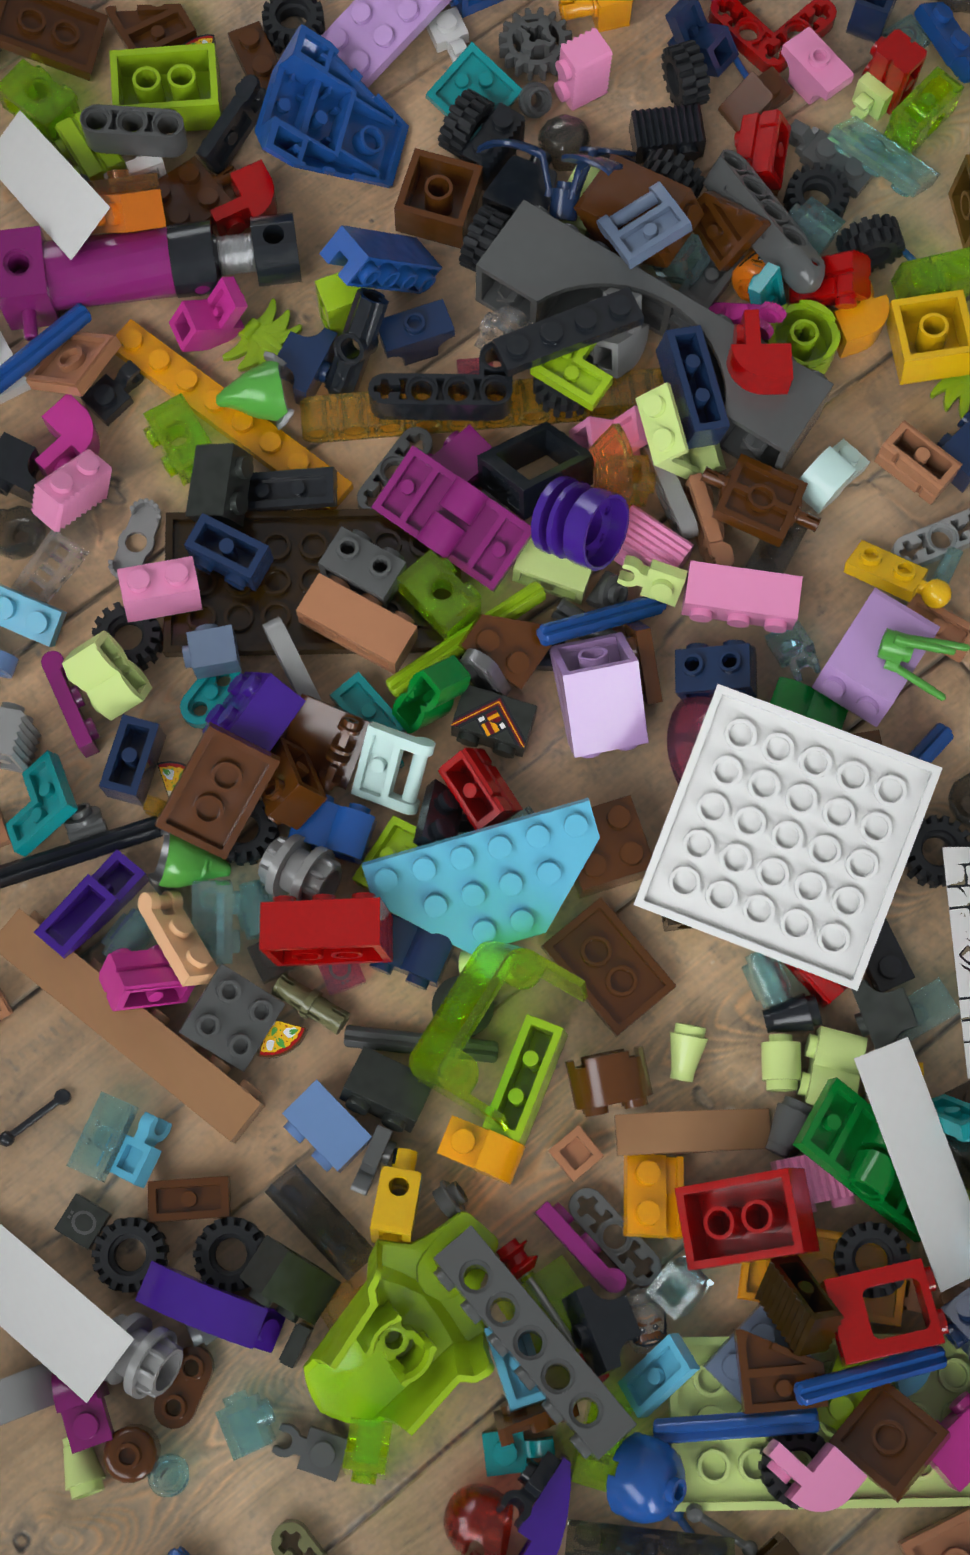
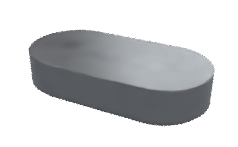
M469 648L460 659V663L470 673V681L474 687L507 696L511 691V686L495 661L476 649Z

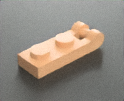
M177 890L164 891L162 895H159L157 892L141 893L138 898L139 911L182 987L208 984L218 967L184 911L181 893Z

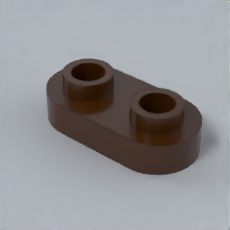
M193 1345L183 1348V1361L177 1377L163 1394L156 1397L154 1414L158 1422L164 1427L170 1429L181 1428L188 1424L195 1416L215 1367L211 1353L204 1347H194ZM190 1359L195 1360L199 1365V1371L194 1376L189 1375L185 1370V1364ZM171 1399H176L181 1403V1411L178 1415H172L168 1411L167 1405Z

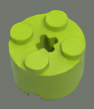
M800 300L799 303L782 305L781 307L786 310L787 316L782 323H769L775 333L769 340L764 339L765 343H791L792 356L796 362L810 370H817L825 374L831 365L841 338L833 312L823 304L813 300Z

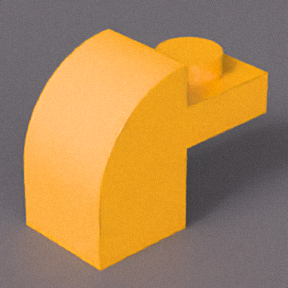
M872 284L871 297L869 299L857 301L855 308L839 309L833 312L841 335L837 348L840 359L871 347L878 339L887 320L890 307L888 296L886 294L874 298Z
M452 1115L437 1154L510 1186L526 1147L504 1135Z

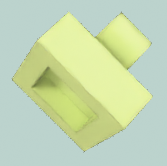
M867 71L858 80L852 98L853 104L856 107L851 110L850 115L859 122L863 121L868 114L878 121L887 112L894 92Z

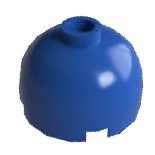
M635 1432L627 1437L616 1450L612 1459L619 1462L615 1476L608 1474L607 1500L611 1511L632 1522L642 1524L660 1522L677 1508L686 1495L687 1484L681 1456L671 1445L653 1435Z

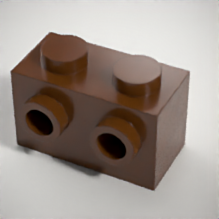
M280 737L270 751L280 757V763L261 797L265 805L264 811L270 820L276 824L281 825L283 823L298 830L327 800V797L308 751Z

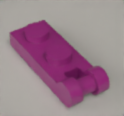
M48 651L41 659L42 668L79 750L85 758H88L100 752L95 740L101 738L93 719L90 717L85 720L80 708L85 706L86 703L78 686L74 685L71 687L62 665L65 659L57 651Z
M546 1201L534 1212L605 1291L618 1293L624 1289L627 1282L624 1272L617 1268H608L597 1256L602 1249L586 1232L580 1237L569 1224L574 1219L559 1202L552 1207Z

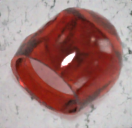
M483 1483L464 1486L451 1496L446 1505L443 1517L446 1536L452 1546L464 1555L468 1552L474 1540L483 1545L485 1555L507 1554L514 1505L508 1504L499 1514L496 1511V1506L504 1494L495 1487Z

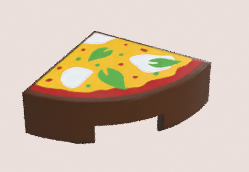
M275 1020L261 1044L258 1057L275 1059L288 1054L301 1044L308 1029Z

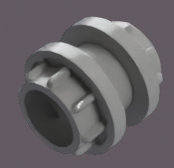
M294 834L289 838L280 836L268 846L260 861L258 875L260 882L265 884L266 893L272 897L288 895L290 893L289 896L296 897L297 901L312 900V896L316 894L334 895L342 877L341 864L335 861V854L332 850L319 846L311 852V845L304 842L305 837Z
M139 1312L129 1316L120 1314L114 1317L112 1320L130 1334L134 1340L104 1381L111 1385L123 1382L125 1393L135 1399H142L147 1395L155 1398L163 1394L174 1382L183 1361V1349L177 1345L175 1332L164 1326L152 1330L151 1319Z

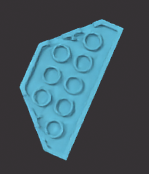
M584 798L363 862L362 868L370 893L380 897L390 912L431 934L440 933L448 937L452 945L469 954H474L546 933L600 839L589 798Z

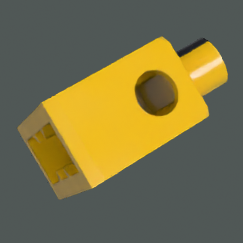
M395 1148L391 1167L382 1166L370 1225L371 1243H376L377 1239L402 1243L412 1242L422 1184V1173L415 1171L418 1152L414 1150ZM395 1189H403L406 1191V1193L401 1196H396L392 1194V1191Z

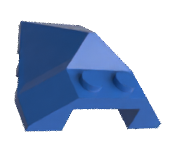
M301 24L272 70L255 127V134L262 150L294 168L386 188L392 187L409 125L379 93L374 95L361 81L363 76L356 68L351 70L337 55L339 50L332 42Z

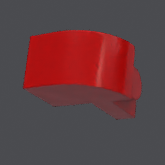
M262 159L229 173L236 199L210 210L214 230L219 237L241 234L246 228L250 227V217L277 214V201L273 180Z
M759 309L744 310L740 324L734 325V344H731L726 360L730 376L741 388L751 393L760 395L788 394L794 378L791 343L761 344Z

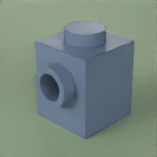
M204 624L196 627L195 631L186 632L188 645L182 646L183 659L186 669L192 668L197 679L242 671L237 639L232 624L220 627L216 624Z

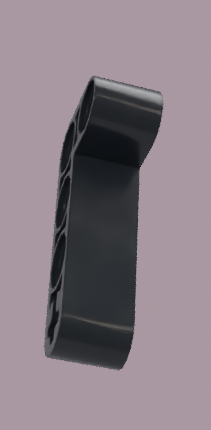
M493 341L485 344L480 351L479 374L383 373L376 375L371 379L368 386L370 409L376 417L384 420L498 421L507 417L511 411L513 375L507 377L502 366L491 367L488 365L492 361L500 362L493 348ZM422 393L430 396L427 400L422 401L414 397ZM401 394H405L406 399H402ZM462 394L467 398L462 401H456L451 396ZM497 394L502 396L504 399L500 401H491L487 397H489L490 395Z

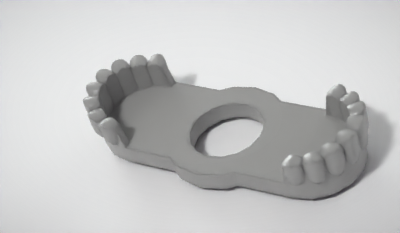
M148 498L144 500L139 499L138 502L135 501L130 506L132 515L126 529L119 536L118 550L114 560H108V568L111 574L118 580L117 569L145 564L147 557L154 550V539L161 523V510L153 500L149 501ZM134 534H141L147 539L146 547L140 552H131L126 547L128 538Z

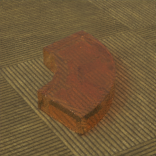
M620 423L612 424L589 448L595 461L596 480L594 488L600 487L620 494L626 499L629 507L633 495L631 483L632 467H635L634 457L625 431Z

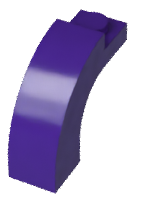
M151 1261L135 1301L188 1326L229 1342L272 1353L286 1319L276 1311V1308H267L258 1302L235 1295L199 1280L181 1270Z

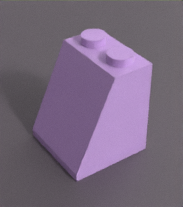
M874 588L812 685L813 689L875 727L879 725L908 681L896 672L883 669L886 660L877 657L886 628L905 634L934 638L940 629V626L877 588ZM914 648L909 663L901 661L899 665L913 673L926 650Z
M622 632L554 645L549 648L567 741L574 758H594L602 752L616 749L627 751L636 748L638 745L649 743L639 662Z

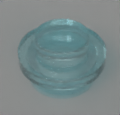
M169 1453L160 1456L154 1470L148 1475V1484L151 1490L161 1497L179 1495L188 1484L189 1467L187 1462L177 1454Z

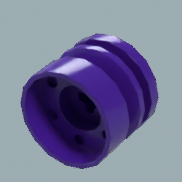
M568 476L557 477L543 490L534 508L531 521V538L536 548L544 553L553 554L560 559L567 558L572 563L592 571L602 570L614 560L626 538L629 526V507L627 501L620 494L600 487L593 488L586 482H578L576 479Z

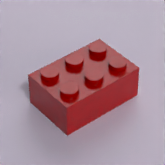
M369 892L353 893L352 898L336 899V896L332 894H316L312 896V900L297 901V898L294 896L273 897V902H260L259 950L277 967L393 962V915L380 897H376L374 893Z
M788 1167L674 1188L688 1271L712 1269L820 1251L805 1168Z

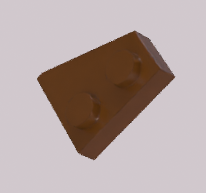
M704 191L697 199L705 215L693 232L719 272L729 271L768 229L771 223L768 219L714 191Z

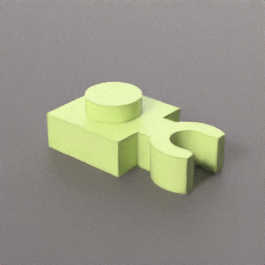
M626 555L622 566L625 570L620 571L617 582L625 587L640 586L642 587L641 596L675 607L688 571L652 559L649 567L644 565L639 558Z

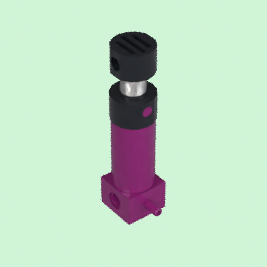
M293 212L250 217L251 232L248 234L242 233V235L239 233V235L233 234L232 236H216V234H213L210 220L169 224L162 228L128 233L90 235L72 260L67 257L53 240L46 241L40 226L0 230V309L11 331L23 329L24 338L27 341H31L38 336V327L50 326L60 318L59 310L71 309L78 303L85 307L169 297L185 298L210 295L222 275L244 274L251 271H257L259 287L302 282Z

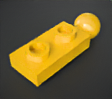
M861 540L845 562L844 573L907 602H911L917 593L921 595L925 605L938 609L947 605L952 595L949 584L944 580L932 579L925 581L929 569L864 540Z

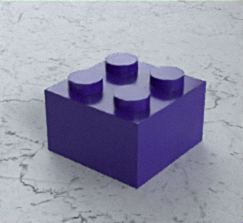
M245 671L244 674L240 673L232 680L227 689L229 695L222 704H217L211 709L205 722L208 724L212 722L270 752L306 701L272 673Z

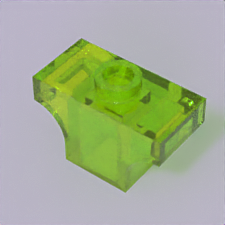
M351 1417L342 1467L345 1475H352L351 1482L376 1485V1479L386 1480L393 1423Z

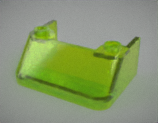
M486 941L480 944L473 952L412 1050L409 1057L411 1072L423 1084L506 1133L509 1124L505 1115L471 1095L479 1079V1068L476 1061L462 1050L504 982L516 989L523 990L535 986L542 978L584 1002L588 996L585 980L530 949L498 941Z

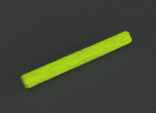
M533 581L484 615L516 620L546 599V592L537 581ZM475 621L387 678L386 685L391 694L398 698V696L407 692L409 682L415 673L449 656L455 655L456 658L462 656L466 651L458 645Z

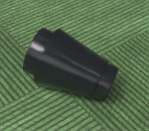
M801 993L770 1007V1009L762 1010L768 1033L814 1031V1026L823 1025L815 994L805 996V993Z

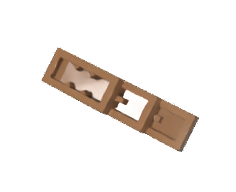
M769 1108L614 1115L617 1156L766 1149L771 1130Z

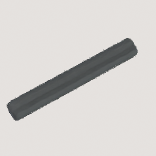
M353 1025L346 1026L344 1033V1045L351 1048L362 1049L365 1046L378 1051L495 1063L498 1059L499 1044L491 1040Z

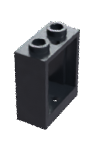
M548 421L477 455L479 486L523 520L533 516L534 508L541 493L557 477L568 476L576 479L578 482L583 481L590 486L593 485V454ZM546 455L559 464L530 480L517 471Z

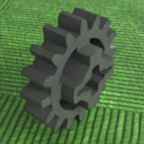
M529 7L525 8V16L522 17L514 12L512 14V23L504 21L503 32H499V57L505 58L504 67L506 69L515 67V76L517 78L523 72L526 73L528 81H532L534 75H539L542 81H546V73L548 72L557 76L555 63L560 58L561 43L567 44V40L572 41V31L566 30L567 21L563 19L557 22L555 11L551 12L548 16L544 15L543 7H539L537 14H532Z

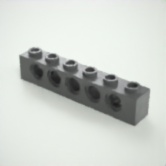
M472 1226L468 1227L433 1258L438 1266V1269L433 1273L448 1292L455 1287L465 1299L460 1304L463 1311L475 1325L482 1320L492 1333L487 1337V1340L502 1358L509 1353L519 1367L514 1370V1373L529 1391L536 1386L542 1393L546 1401L541 1406L557 1425L564 1420L574 1433L569 1440L585 1459L592 1454L596 1461L600 1460L637 1425ZM473 1269H481L488 1275L487 1284L479 1290L470 1289L465 1284L466 1275ZM500 1301H507L515 1308L513 1318L505 1323L497 1322L491 1315L493 1306ZM532 1333L541 1339L543 1345L538 1354L527 1356L519 1350L518 1342L525 1334ZM555 1366L563 1367L570 1375L569 1384L561 1390L551 1388L545 1380L548 1370ZM581 1400H590L597 1407L598 1416L590 1424L580 1423L573 1414L575 1404Z

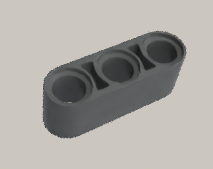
M95 104L86 107L80 115V124L86 144L89 149L97 153L174 158L182 155L188 147L183 118L175 110Z

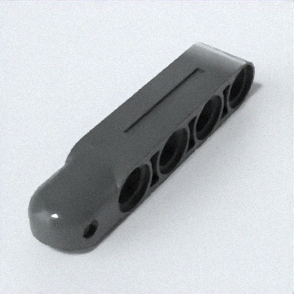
M723 150L705 178L704 185L706 189L714 191L768 219L771 225L755 241L752 248L765 264L770 262L780 267L782 278L792 290L800 294L815 292L821 286L824 279V260L809 243L806 234L747 160L733 150Z

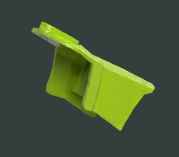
M462 1211L455 1214L438 1228L411 1243L377 1239L368 1258L366 1282L303 1366L308 1391L321 1413L345 1423L366 1427H376L386 1420L400 1426L413 1436L460 1382L477 1383L492 1374L495 1366L489 1354V1345L484 1332L485 1325L483 1321L480 1320L475 1325L460 1307V1304L465 1301L455 1287L448 1292L433 1273L438 1267L433 1258L470 1226L476 1230L494 1253L496 1252L499 1245L498 1239L470 1213ZM481 1269L471 1270L465 1277L466 1286L473 1290H479L486 1272Z

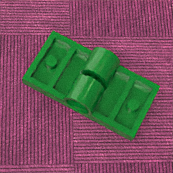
M837 1077L828 1079L793 1145L911 1240L921 1242L871 1104Z

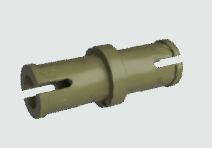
M283 973L281 978L279 977L272 989V995L299 1010L300 1016L305 1019L310 1017L336 1035L340 1033L349 1020L350 1013L322 997L323 993L318 989L311 990L286 973Z

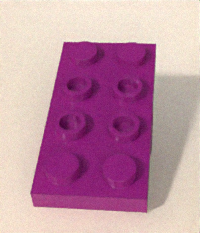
M413 445L371 506L378 513L493 592H495L531 539V526Z

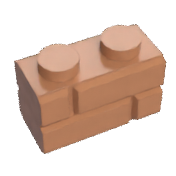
M905 420L883 443L874 460L875 463L914 493L918 492L919 497L930 505L948 487L963 465Z

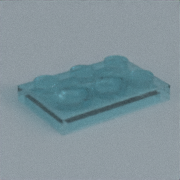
M857 116L834 125L827 137L835 143L834 148L836 151L846 157L851 158L853 156L864 163L862 167L866 172L875 177H884L892 183L891 188L904 197H909V195L915 197L930 188L940 175V173Z

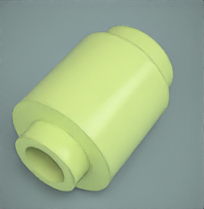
M770 1034L769 1041L761 1043L762 1081L766 1082V1091H798V1082L802 1078L801 1043L793 1041L792 1034Z

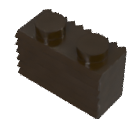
M798 1255L770 1260L755 1299L760 1301L759 1305L764 1307L763 1311L772 1320L771 1323L777 1325L776 1329L781 1331L780 1335L786 1337L785 1342L794 1351L793 1354L804 1356L826 1352L830 1349L829 1345L833 1343L832 1339L836 1336L834 1333L839 1330L837 1327L841 1325L840 1321L844 1316Z

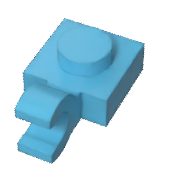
M145 1112L139 1121L135 1136L132 1137L125 1134L108 1171L136 1186L144 1188L162 1152L154 1146L168 1136L172 1123Z

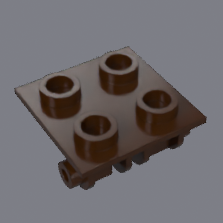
M302 693L301 698L306 702L291 721L284 739L308 751L324 790L332 791L334 786L346 790L361 754L367 727L372 722Z

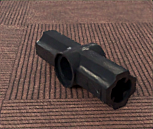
M362 287L357 290L343 333L334 342L335 356L324 387L327 388L328 394L337 399L351 401L356 397L370 355L378 348L379 340L377 335L389 301L385 298L384 294L375 289ZM353 339L358 343L360 350L354 346Z

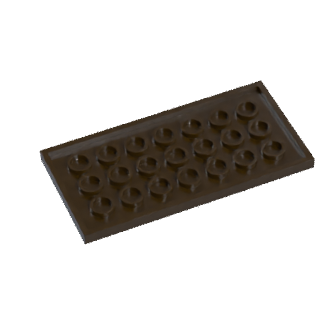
M374 509L247 511L243 527L232 528L268 545L274 559L257 591L245 587L244 590H239L228 584L224 580L225 576L213 570L211 574H207L195 567L202 610L164 616L163 654L165 657H183L182 646L188 645L186 632L195 631V628L200 625L216 624L220 627L232 624L237 639L239 656L276 655L262 624L278 616L284 623L299 655L356 654L299 623L296 613L297 607L320 573L318 562L341 526L351 532L353 529L360 530L371 538L373 544L382 549L390 547L404 557V561L407 564V576L386 609L392 613L401 611L415 621L414 625L418 627V639L410 653L428 652L463 629L461 569ZM186 512L166 513L165 561L189 557L184 544L196 522L186 517Z

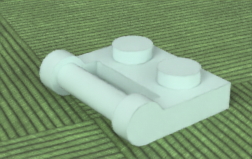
M373 721L367 727L351 794L403 814H417L420 800L417 797L428 757L433 756L436 743L429 738L415 737ZM405 750L413 753L403 795L393 792Z

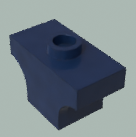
M440 299L384 317L378 336L386 357H401L404 365L407 366L437 356L440 345L446 340L455 337V328L444 300Z
M324 327L315 336L305 337L290 331L277 356L287 363L284 365V369H281V379L293 385L296 404L309 409L321 384L326 383L335 356L334 342L338 337L337 332Z

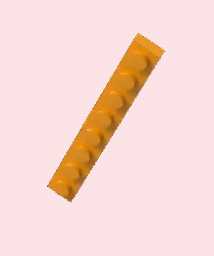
M132 319L116 334V337L122 344L115 353L116 356L124 362L131 360L141 370L140 374L234 444L253 455L257 461L269 470L281 471L331 467L281 429L278 430L270 421L249 416L238 410L218 406L216 396L224 387ZM337 472V507L354 489L353 483L339 472ZM324 507L322 509L335 510L337 507Z

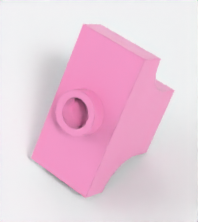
M810 26L783 44L781 54L784 56L789 67L787 82L809 105L819 98L827 101L852 83L854 73Z

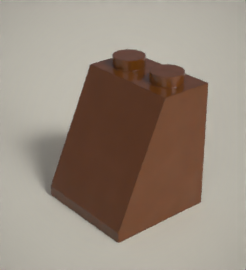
M611 154L608 159L623 164V169L614 170L609 176L600 170L574 206L575 211L593 241L604 243L611 252L618 256L620 255L609 240L602 235L596 220L604 215L610 217L648 193L649 187L658 181L662 183L689 218L693 231L705 215L691 188L616 154ZM656 204L655 206L651 207V208L648 209L647 211L643 212L642 214H640V215L637 216L636 218L632 219V220L629 221L628 223H626V224H624L623 226H621L620 228H618V230H620L621 228L625 227L626 225H628L629 223L633 222L634 220H636L637 218L641 217L642 215H644L645 213H647L648 211L652 210L653 208H655V207L658 206V205ZM693 231L640 264L668 268Z

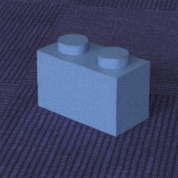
M317 1079L282 1113L288 1120L283 1127L299 1143L306 1138L316 1150L311 1156L326 1172L334 1167L337 1172L341 1173L370 1144L372 1136Z

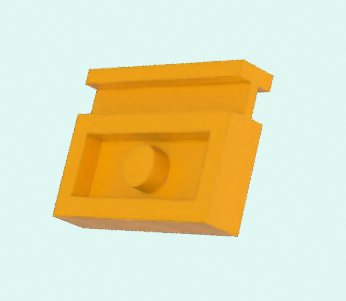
M655 1154L624 1156L623 1236L659 1239L674 1238V1240H681L683 1238L674 1188L684 1186V1157H666V1155Z

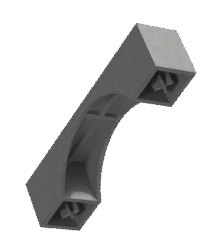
M523 200L476 264L475 300L520 328L603 297V292L610 287L616 289L630 287L632 292L642 294L643 323L649 324V330L663 337L666 330L701 325L730 427L719 442L721 449L737 459L742 453L783 472L820 417L834 384L828 381L824 374L817 370L806 368L796 362L792 356L794 378L788 394L760 395L746 391L732 379L726 365L730 346L734 344V323L730 318L722 314H715L705 308L695 297L685 296L673 289L665 279L653 277L643 271L639 265L629 269L624 260L611 252L604 243L600 241L594 242L581 234L574 225L562 223L552 217L542 206L532 205ZM761 338V344H766L765 341Z

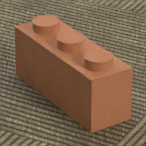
M319 573L296 609L299 623L392 674L399 671L418 639V627L414 625L415 621L410 616L401 611L392 613L383 608L382 603L374 596L363 593L361 596L350 590V586L344 580L333 575L328 578Z

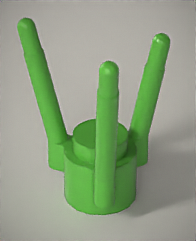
M886 628L877 653L878 658L886 660L883 669L896 672L928 694H931L940 701H944L946 699L944 693L899 664L901 661L909 663L914 648L954 655L956 650L968 651L970 645L905 634Z

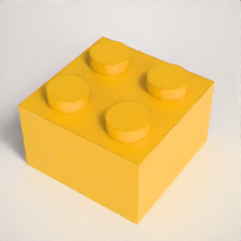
M963 289L891 300L886 326L900 385L970 375V316Z

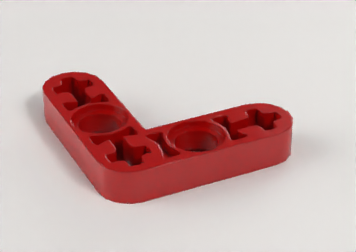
M713 0L708 19L709 23L728 26L737 50L762 73L772 66L778 73H781L788 67L784 56L781 54V51L778 59L772 56L779 52L780 46L782 48L783 44L790 40L787 34L793 31L802 32L810 26L822 39L833 28L837 10L835 5L829 0H813L778 30L772 32L738 0ZM814 15L820 17L813 23L812 27L811 24L813 22ZM746 29L752 30L757 34V38L748 41L743 39L739 33Z

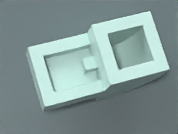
M844 438L833 448L829 446L800 477V480L808 483L802 500L819 514L841 494L848 484L867 468L870 461Z

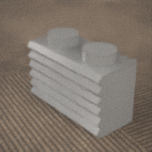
M2 702L0 706V769L23 773L33 764L32 759L36 758L34 752L38 750L36 745L40 743L38 738L42 735L32 724L34 719L24 714L25 708L10 702Z

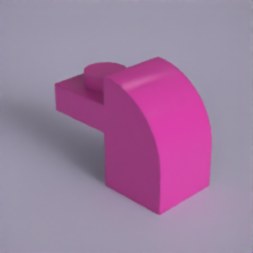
M234 276L221 277L208 299L183 300L169 321L181 351L209 350L234 339L245 328L240 317L248 305Z
M66 394L41 416L48 431L57 439L35 459L43 476H48L87 449H91L97 455L99 454L100 439L91 416L72 395Z

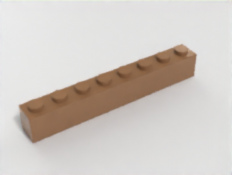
M19 908L0 930V955L230 1142L236 1143L265 1107L264 1104L257 1100L262 1093L245 1079L240 1084L236 1083L227 1075L232 1068L214 1054L209 1060L197 1051L200 1047L199 1044L181 1033L179 1035L175 1034L167 1027L171 1019L155 1006L151 1007L149 1011L144 1008L112 1011L107 1000V992H104L99 980V972L103 965L94 957L87 963L77 955L82 949L81 947L65 959L62 958L34 933L44 922L45 918L35 910L29 916Z

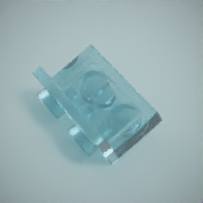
M195 880L192 882V924L211 957L215 958L216 964H232L233 953H240V930H233V914H240V891H233L231 880Z

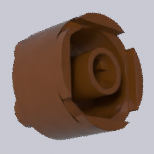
M643 1046L634 1047L635 1055H629V1051L618 1049L580 1057L582 1065L576 1067L573 1060L566 1061L565 1064L575 1110L582 1109L585 1117L609 1113L608 1105L621 1103L625 1109L648 1105L647 1096L652 1095L653 1091Z

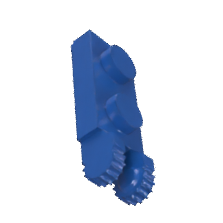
M943 1L920 4L914 12L916 20L947 67H950L955 76L959 78L958 80L963 83H970L969 35L961 29L953 17V11Z

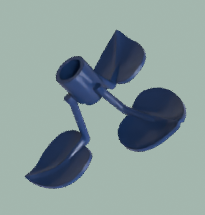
M494 139L479 145L476 152L478 153L493 147H509L520 149L539 158L546 187L545 196L551 197L549 213L556 219L577 221L578 214L574 206L580 199L581 191L591 166L599 168L609 176L614 170L623 169V164L607 159L611 154L619 155L632 162H635L637 157L635 152L621 148L579 147L580 153H588V155L564 154L561 157L562 162L577 164L572 182L557 181L556 188H552L546 152L536 145L515 139Z

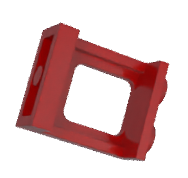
M922 1258L825 1279L820 1283L821 1287L844 1316L840 1321L841 1325L837 1327L839 1330L834 1333L842 1367L945 1343L943 1335L949 1333L947 1320L942 1308L936 1309L931 1293L937 1291L935 1278L930 1266L924 1267ZM912 1279L926 1329L884 1339L875 1337L863 1299L864 1290Z

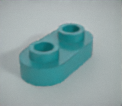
M241 672L197 679L183 696L180 703V711L187 724L194 728H205L208 724L205 722L208 713L214 706L224 702L229 695L227 689L230 683ZM222 677H229L231 679L227 686H219L217 684L218 680ZM198 706H206L207 712L204 715L198 716L195 714V709Z

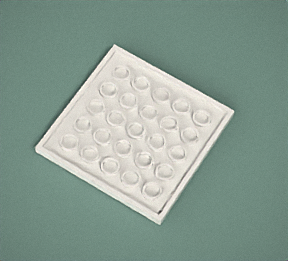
M717 684L633 905L858 991L943 768Z

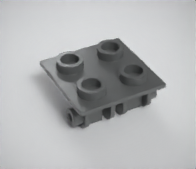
M220 964L179 1030V1033L245 1072L285 1006V1003L230 968Z

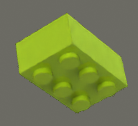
M215 43L109 51L112 105L175 110L183 118L185 131L211 130L220 118L223 109L220 67Z

